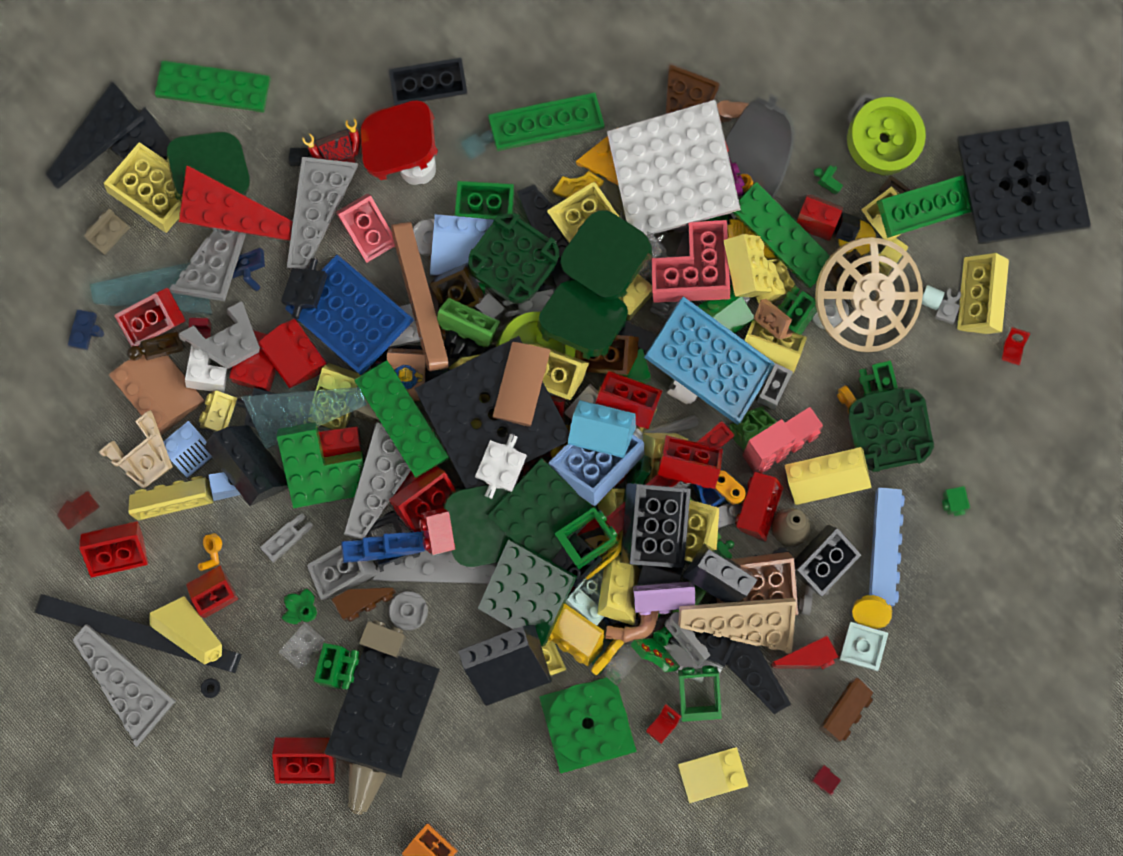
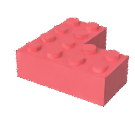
M727 220L690 222V256L652 258L654 303L679 302L683 296L689 301L730 299L729 264L724 240L728 239Z
M811 407L785 423L781 419L750 439L742 456L753 472L763 474L771 468L770 466L774 462L778 464L785 460L789 452L792 451L794 454L803 448L802 446L806 441L811 443L819 437L818 435L821 434L820 430L823 425Z

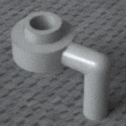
M809 586L805 587L804 599L800 598L798 610H802L803 615L810 616L812 594L816 592Z

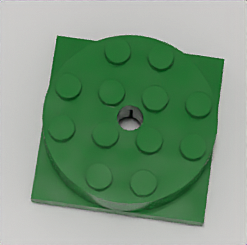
M615 675L539 696L560 774L637 752ZM585 718H589L594 722L591 729H585L582 726Z

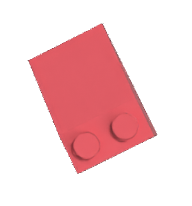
M368 193L335 212L366 263L395 247L392 231L373 198Z

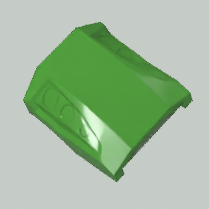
M762 406L747 411L741 423L738 425L732 423L729 424V427L735 435L733 437L734 441L745 450L750 439L777 421Z

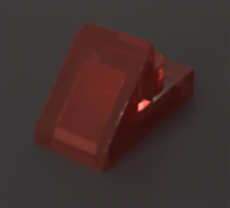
M86 491L73 502L67 500L57 515L66 528L70 530L100 508L91 493Z

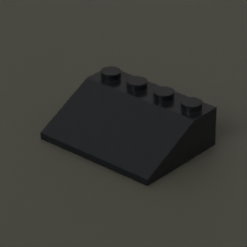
M231 426L213 433L204 445L249 506L288 488L285 473L250 426Z
M627 483L620 563L684 568L691 489Z
M535 625L521 626L458 651L464 671L485 706L552 682Z

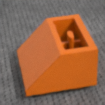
M427 823L411 841L402 855L454 856L458 850Z

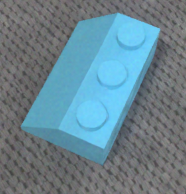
M579 400L573 414L568 444L624 458L636 428L635 413Z

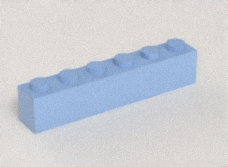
M878 487L875 491L869 595L882 597L888 605L890 604L893 607L895 603H898L899 592L896 591V583L899 584L900 580L897 564L901 562V553L898 552V545L902 543V533H899V528L903 525V514H900L901 507L904 506L905 497L902 495L901 489Z

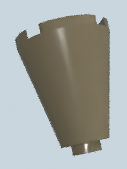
M783 509L773 519V535L783 545L797 546L803 543L810 534V521L807 515L799 509Z
M349 763L348 807L352 813L362 815L363 812L368 811L387 775L386 773Z

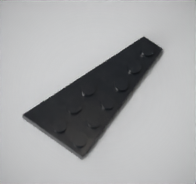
M144 107L140 112L144 120L120 138L111 150L125 159L140 142L167 161V147L171 141L147 108Z
M534 184L517 191L531 226L548 238L552 237L557 242L559 259L551 272L556 286L558 287L563 282L571 281L572 279L563 270L561 265V256L569 243L547 212V210L554 206Z

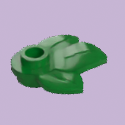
M305 588L300 596L293 593L286 595L284 603L288 611L282 616V619L294 625L301 621L310 622L314 620L317 615V609L313 605L315 599L313 593ZM309 609L308 614L304 615V612Z

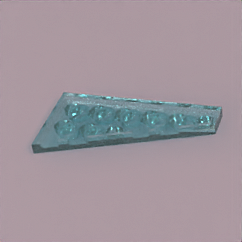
M190 263L90 284L93 302L102 305L130 307L167 287L170 289L173 284H176L180 278L179 275L183 270L187 269ZM171 293L180 311L212 315L209 299Z
M359 387L242 396L265 449L278 444L277 431L279 428L316 422L318 427L367 405Z

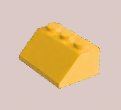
M564 604L548 641H553L563 652L570 653L577 662L589 666L603 649L604 631Z

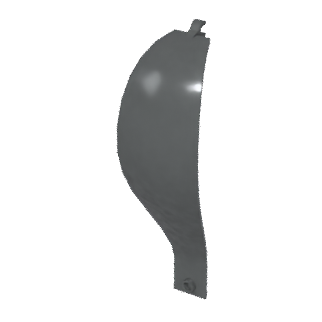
M770 94L769 101L757 97L748 104L731 128L725 141L729 149L728 156L732 163H737L740 173L737 175H750L753 182H757L774 199L789 166L795 132L792 118L787 111L776 106L778 97ZM689 231L683 232L674 257L690 256ZM653 301L649 310L667 320L678 302L654 303Z

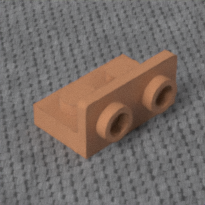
M767 299L760 300L754 319L779 340L791 337L793 332L788 328L792 319Z

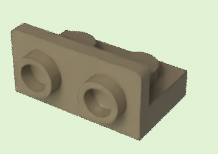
M108 209L99 216V220L94 225H91L86 230L84 237L101 253L106 255L130 227L116 216L111 209Z

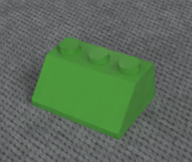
M448 298L442 305L437 316L438 324L443 329L452 330L462 338L472 339L476 344L487 347L493 341L500 321L451 298Z

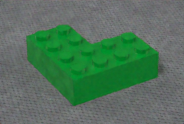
M316 422L278 429L277 440L293 508L355 496L365 462L363 451L324 458Z

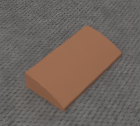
M512 342L493 418L531 427L550 349Z

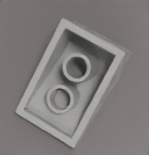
M350 539L349 541H360L361 539ZM341 545L307 565L321 600L357 586L378 574L373 560L343 563Z

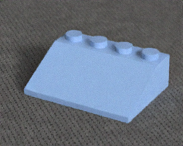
M435 214L430 275L439 276L468 263L471 249L476 246L493 223V220Z
M633 435L624 458L567 444L548 464L580 497L596 506L644 456V442Z

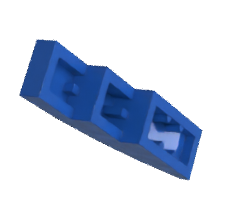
M423 532L384 534L383 537H368L360 541H344L341 543L343 563L392 558L425 551Z

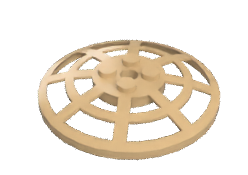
M873 237L859 238L838 248L828 258L820 271L815 291L818 317L826 332L842 346L861 352H875L889 348L905 337L918 318L923 297L921 276L911 256L894 242ZM870 244L871 255L861 257L851 264L842 256L857 246ZM877 244L892 247L903 255L902 259L897 264L887 257L879 256ZM871 261V272L861 275L855 269L857 266ZM879 261L894 268L888 276L879 273ZM838 262L845 270L838 280L836 291H824L828 274L833 265ZM908 262L916 277L917 292H910L907 277L903 272ZM850 274L856 281L851 291H843L844 283ZM898 275L903 282L904 292H895L892 282ZM872 290H875L877 296L875 300L871 301L869 294ZM824 299H835L837 311L843 320L834 328L826 315ZM842 299L851 300L854 311L849 316L845 313ZM917 299L914 314L905 328L901 323V319L907 311L909 300ZM895 300H904L902 309L898 316H896L891 310ZM860 315L869 318L868 329L860 328L853 322ZM886 315L891 323L883 328L876 329L877 318ZM849 327L857 333L867 335L865 346L853 344L839 334ZM894 327L900 334L888 343L873 346L875 335L886 333Z

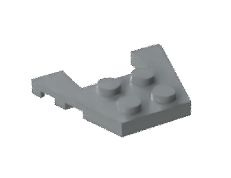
M242 301L227 308V314L236 324L207 339L200 334L195 326H192L180 332L179 338L184 342L191 343L192 347L196 350H202L208 354L207 357L226 369L259 353L260 347Z

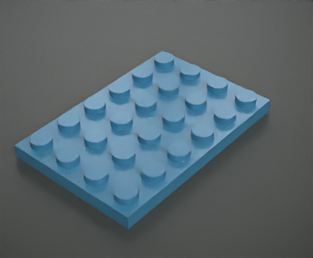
M684 296L679 300L644 356L649 362L737 425L741 423L775 365L773 361Z

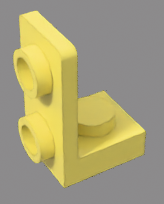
M897 238L891 241L907 251L908 246ZM886 246L878 254L896 263L903 256L900 252L889 246ZM879 261V272L887 276L893 268Z

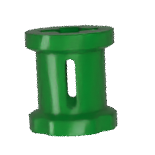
M665 624L663 628L653 633L654 639L661 646H666L673 637Z

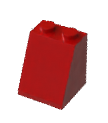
M808 194L797 223L807 233L830 241L843 207Z

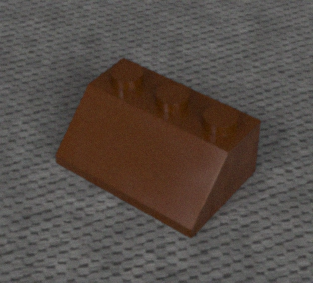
M617 335L604 357L602 355L593 356L589 360L583 358V352L576 350V358L589 363L586 372L608 373V371L616 374L628 375L638 356L639 337Z
M859 678L852 679L818 729L838 743L842 740L846 741L852 732L849 730L852 724L856 725L861 719L862 714L860 712L864 707L868 708L872 703L873 698L871 696L874 692Z

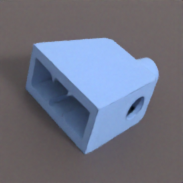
M224 472L209 475L213 501L241 495L235 486L230 484L232 482Z

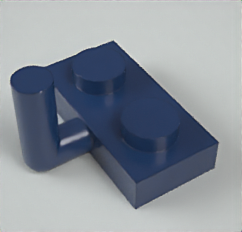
M257 248L239 255L232 279L243 275V280L255 291H258L260 285L251 277V272L265 267L264 251L261 248Z
M77 309L68 341L69 347L88 351L91 336H104V331L98 325H95L96 313Z

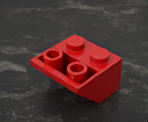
M221 565L186 584L197 612L204 619L239 600Z

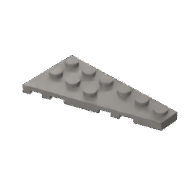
M302 157L287 261L288 269L308 268L310 259L314 257L351 182L358 163Z
M213 228V233L209 238L205 239L191 258V263L185 271L181 272L179 280L170 287L171 293L225 301L246 234Z
M380 423L375 424L344 531V535L361 540L369 532L389 503V499L393 497L411 471Z
M394 527L392 529L391 534L396 533ZM402 529L403 533H409V531ZM425 550L420 552V556L417 558H413L412 555L403 558L402 563L399 565H395L392 562L383 566L384 571L380 572L378 567V574L374 576L373 581L489 584L498 563L466 567L454 559L451 551L432 555Z
M86 624L74 637L73 641L84 660L90 666L94 677L100 683L101 689L114 711L122 720L123 726L133 739V743L138 747L176 700Z

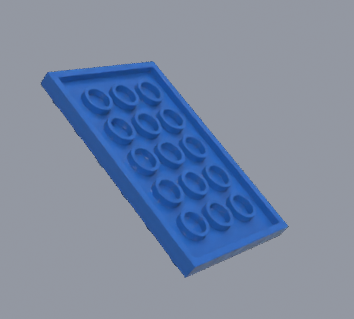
M336 255L321 270L325 271L328 276L317 308L302 309L297 320L361 376L414 320L339 255ZM287 305L285 309L292 315L294 306Z

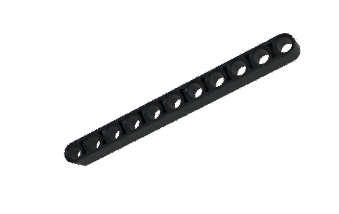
M40 594L34 611L36 614L82 628L88 624L96 632L201 663L150 626ZM222 648V656L216 661L205 665L236 673L242 654Z

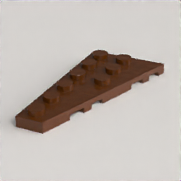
M669 64L666 114L715 100L721 83Z

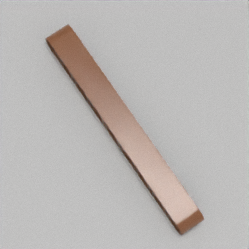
M411 222L392 224V236L428 371L448 368V358Z

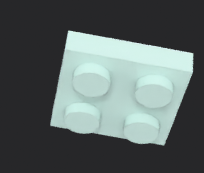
M849 622L839 660L878 671L888 633Z

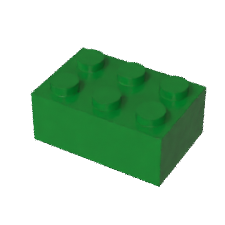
M458 181L455 216L494 220L498 215L513 214L514 184Z

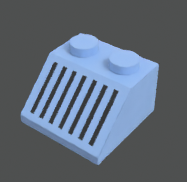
M189 421L163 441L170 460L186 478L190 477L212 458V455L204 446L207 441Z

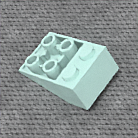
M604 568L589 580L585 578L571 592L565 602L566 605L596 626L604 618V616L597 614Z

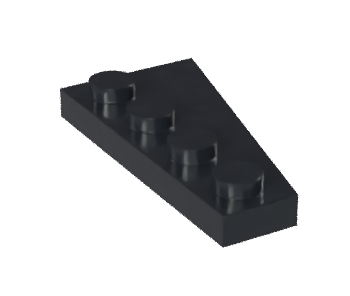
M742 642L735 644L726 663L729 668L773 714L792 705L759 647Z

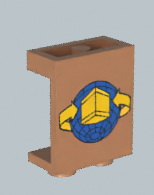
M389 348L387 352L388 362L413 401H420L414 388L425 383L426 362L423 350Z

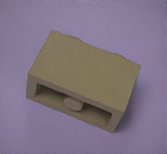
M374 620L371 623L368 621L359 644L397 658L406 639V636L402 634L403 630L392 627L390 630L385 628V624Z

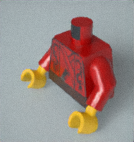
M354 118L355 124L353 126H350L348 120H346L347 129L314 140V137L309 134L311 140L305 142L304 137H302V142L309 146L308 150L312 158L355 163L354 157L358 155L361 144L358 130L355 129L357 120Z

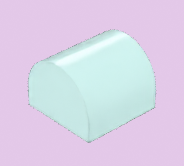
M927 285L923 292L922 305L937 310L945 292Z

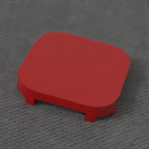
M419 100L406 102L378 110L365 118L361 126L362 159L364 167L369 174L380 180H387L388 174L417 166L423 170L428 167L427 163L432 160L434 155L437 156L438 149L435 146L433 126L435 117L425 102Z

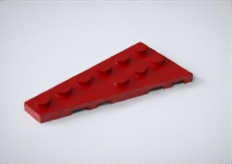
M186 166L179 223L286 241L291 240L293 221L203 173Z

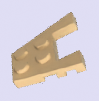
M151 410L135 421L147 438L126 456L115 441L110 442L99 451L102 456L110 458L112 460L111 463L116 467L120 466L126 471V475L143 489L149 487L173 467Z

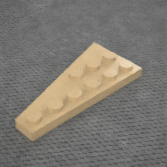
M794 598L679 606L678 625L683 629L700 633L707 632L717 637L724 636L730 638V640L755 646L762 645L772 650L779 649L790 654L792 653L796 600Z

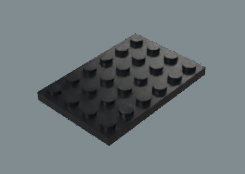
M365 646L353 676L355 677L354 681L350 684L325 749V755L402 778L440 669L401 656L396 658Z

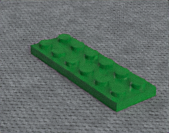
M162 61L155 96L157 98L264 113L271 78L269 75Z
M596 92L488 115L496 151L605 128Z
M964 175L877 201L887 238L971 212Z
M754 182L739 199L741 210L732 213L755 236H760L764 245L808 289L817 282L820 271L830 255L757 182Z
M388 360L354 380L415 478L449 458Z

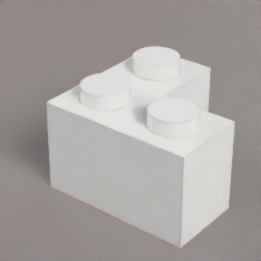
M191 345L185 377L186 388L212 392L217 390L224 393L227 369L211 366V358L207 357L208 354L202 350H196Z

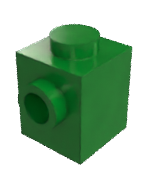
M965 486L946 489L942 493L944 511H947L948 515L954 514V517L966 515L965 512L970 509V504Z

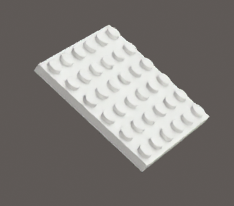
M715 100L607 131L626 221L641 230L646 236L689 225L690 222H699L741 210Z

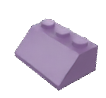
M692 582L633 586L635 613L639 612V615H650L651 611H659L660 614L671 613V610L679 609V606L695 605V587Z

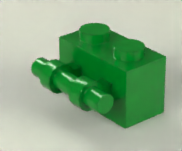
M794 285L791 291L788 290L786 293L787 297L777 308L792 319L789 328L801 335L817 313L815 299L804 291L797 297L801 289ZM792 301H795V302L793 303V305L791 306V308L789 309V311H788L787 309H788V307L790 306V304L792 303Z
M891 360L872 365L873 374L868 375L866 368L859 370V381L863 385L865 394L898 388ZM875 380L877 388L876 391H872L870 385L871 381Z
M323 643L314 682L321 686L340 689L343 681L342 689L348 690L355 678L353 674L355 666H358L359 659L357 658L359 651L351 650L349 657L350 651L342 646Z

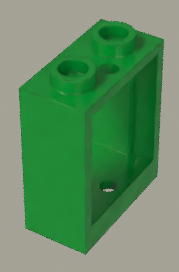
M595 507L555 533L578 570L618 543L616 531L612 526L608 528L605 524L607 518L601 510L597 512ZM595 518L609 540L583 558H580L567 539V536Z
M705 665L698 669L684 667L682 670H678L682 722L722 719L718 668L712 665ZM713 676L714 705L686 707L684 679Z

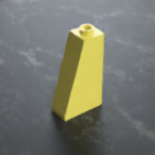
M185 596L150 612V626L204 665L216 661L222 656L221 642Z

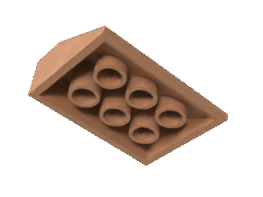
M142 355L137 361L130 359L109 374L141 416L151 410L161 436L205 402L196 389L186 388L184 374L168 355L151 360H146L145 355Z
M789 552L731 559L753 573L758 579L748 595L739 602L794 598L796 600L795 615H798L794 558ZM716 598L717 604L724 603L723 601Z

